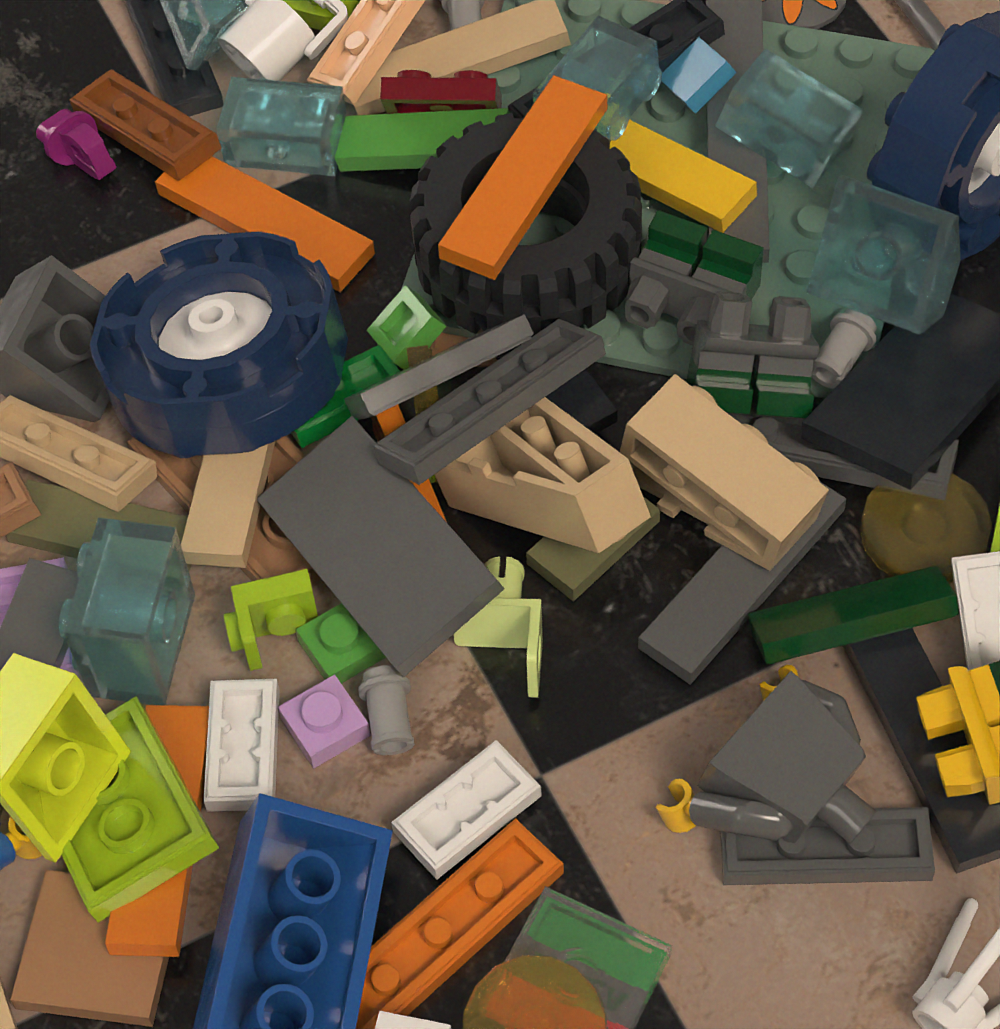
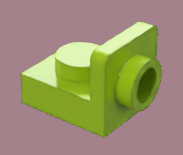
M308 569L230 586L236 611L223 614L231 651H245L250 671L262 669L257 637L270 634L276 636L294 634L297 628L318 617Z

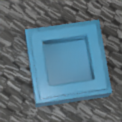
M698 37L658 78L696 114L737 72L721 55Z

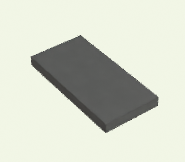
M351 416L257 498V501L391 664L405 677L505 588L409 479L379 465L373 447L377 443L356 419Z

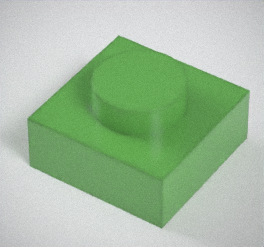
M405 285L370 325L367 331L376 343L383 348L393 363L405 370L416 363L447 326L421 295Z
M342 603L296 629L299 644L325 680L335 674L342 684L386 658Z

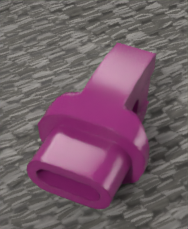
M62 109L38 126L36 137L44 143L46 155L60 165L68 166L75 164L97 180H100L117 168L104 145L103 139L98 134L95 120L85 111L72 112L68 109Z

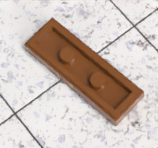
M112 69L69 100L74 112L85 111L95 120L98 130L178 181L222 149L217 133Z

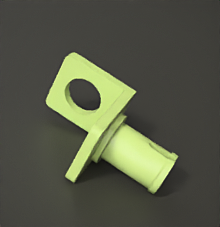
M500 556L489 559L484 565L505 589L454 633V643L458 646L527 648L528 697L538 698L543 643L541 599H521L525 569L518 560L506 557L505 577L500 578Z

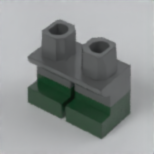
M657 210L648 227V240L638 258L634 257L630 262V289L625 307L626 320L648 329L655 327L662 313L679 318L677 335L683 342L693 345L697 320L708 321V314L715 292L741 293L748 295L752 300L761 283L764 247L716 230H712L707 239V227Z
M715 292L708 314V321L697 320L686 382L691 386H698L706 390L715 399L717 405L728 413L750 414L752 407L756 415L807 418L813 410L814 394L810 389L813 362L816 360L820 348L810 333L811 309L809 304L802 298L775 297L772 302L769 326L749 324L752 300L748 295L734 292Z

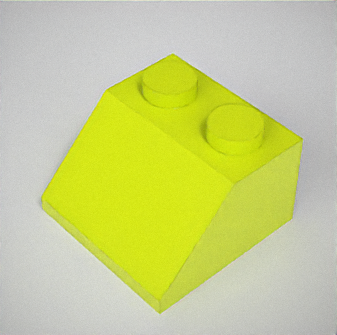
M13 653L0 671V804L43 857L56 863L63 853L62 849L68 840H72L98 800L96 798L99 793L106 790L119 771L118 764L122 759L125 762L131 750L75 673Z

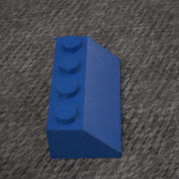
M259 793L239 823L193 1029H356L393 830Z

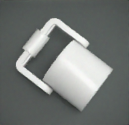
M245 0L249 7L218 38V42L228 57L250 79L262 88L271 91L305 55L312 60L321 53L337 36L348 20V12L346 6L340 0H313L321 8H327L335 15L315 36L306 22L283 0Z

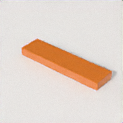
M553 75L439 242V259L495 280L607 111V94Z
M213 156L180 181L166 172L155 181L158 195L229 233L259 231L295 241L299 255L313 263L318 259L322 262L330 276L333 289L341 292L375 255L373 240Z
M146 705V712L201 812L205 787L209 706ZM193 865L138 899L110 912L105 941L109 955L180 956Z
M516 818L371 946L356 1029H375L379 1011L408 1016L564 874L563 862Z

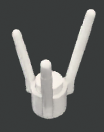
M973 898L965 901L928 978L913 995V999L918 1005L912 1011V1014L922 1029H994L1000 1025V1004L985 1013L983 1007L989 1001L986 992L978 985L1000 956V927L964 974L953 972L949 978H946L978 909V902Z

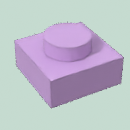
M335 674L278 706L280 719L313 769L371 736L369 723Z

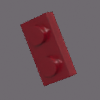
M403 70L397 73V77H381L380 100L387 114L499 109L502 107V94L497 79L488 78L486 73L480 71L464 70L456 72L454 78H434L425 71Z

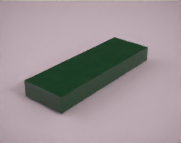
M935 565L748 613L751 633L765 663L773 664L956 617V615H959L957 594L938 566Z

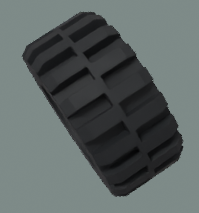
M513 113L496 116L495 122L483 125L481 121L467 126L463 130L461 138L457 139L452 135L436 149L437 158L431 156L425 161L418 173L419 181L412 187L410 198V218L415 263L424 292L432 296L433 305L444 316L451 318L456 314L458 326L477 334L474 323L477 313L486 316L487 329L525 314L533 333L537 334L541 331V320L547 319L551 324L561 319L576 326L585 324L589 329L606 318V307L613 310L621 304L628 295L630 262L634 257L638 258L641 254V188L637 175L630 170V162L625 155L616 147L610 149V140L597 131L593 130L540 211L559 216L573 224L574 227L564 235L545 243L518 245L495 280L439 259L438 244L524 118L514 119Z

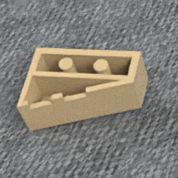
M676 374L626 424L620 453L629 459L639 487L660 498L657 502V508L672 518L682 510L708 524L704 529L705 536L769 571L817 520L829 489L820 483L818 477L811 469L801 463L790 461L770 446L765 436L758 429L749 424H741L721 409L706 390L698 386L689 385Z
M546 397L434 474L449 507L596 553L602 552L613 543L621 540L633 529L651 518L629 459Z

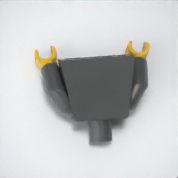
M787 664L780 667L778 670L780 678L778 686H771L765 681L759 684L763 702L708 763L697 785L704 792L701 791L695 795L687 781L683 779L671 781L668 788L679 804L671 807L657 804L655 807L666 827L672 832L683 833L690 831L696 826L772 841L782 838L787 842L796 843L813 822L820 818L848 843H851L877 811L846 786L866 758V755L860 746L861 739L844 697L806 680H801L798 677L797 670L792 665Z

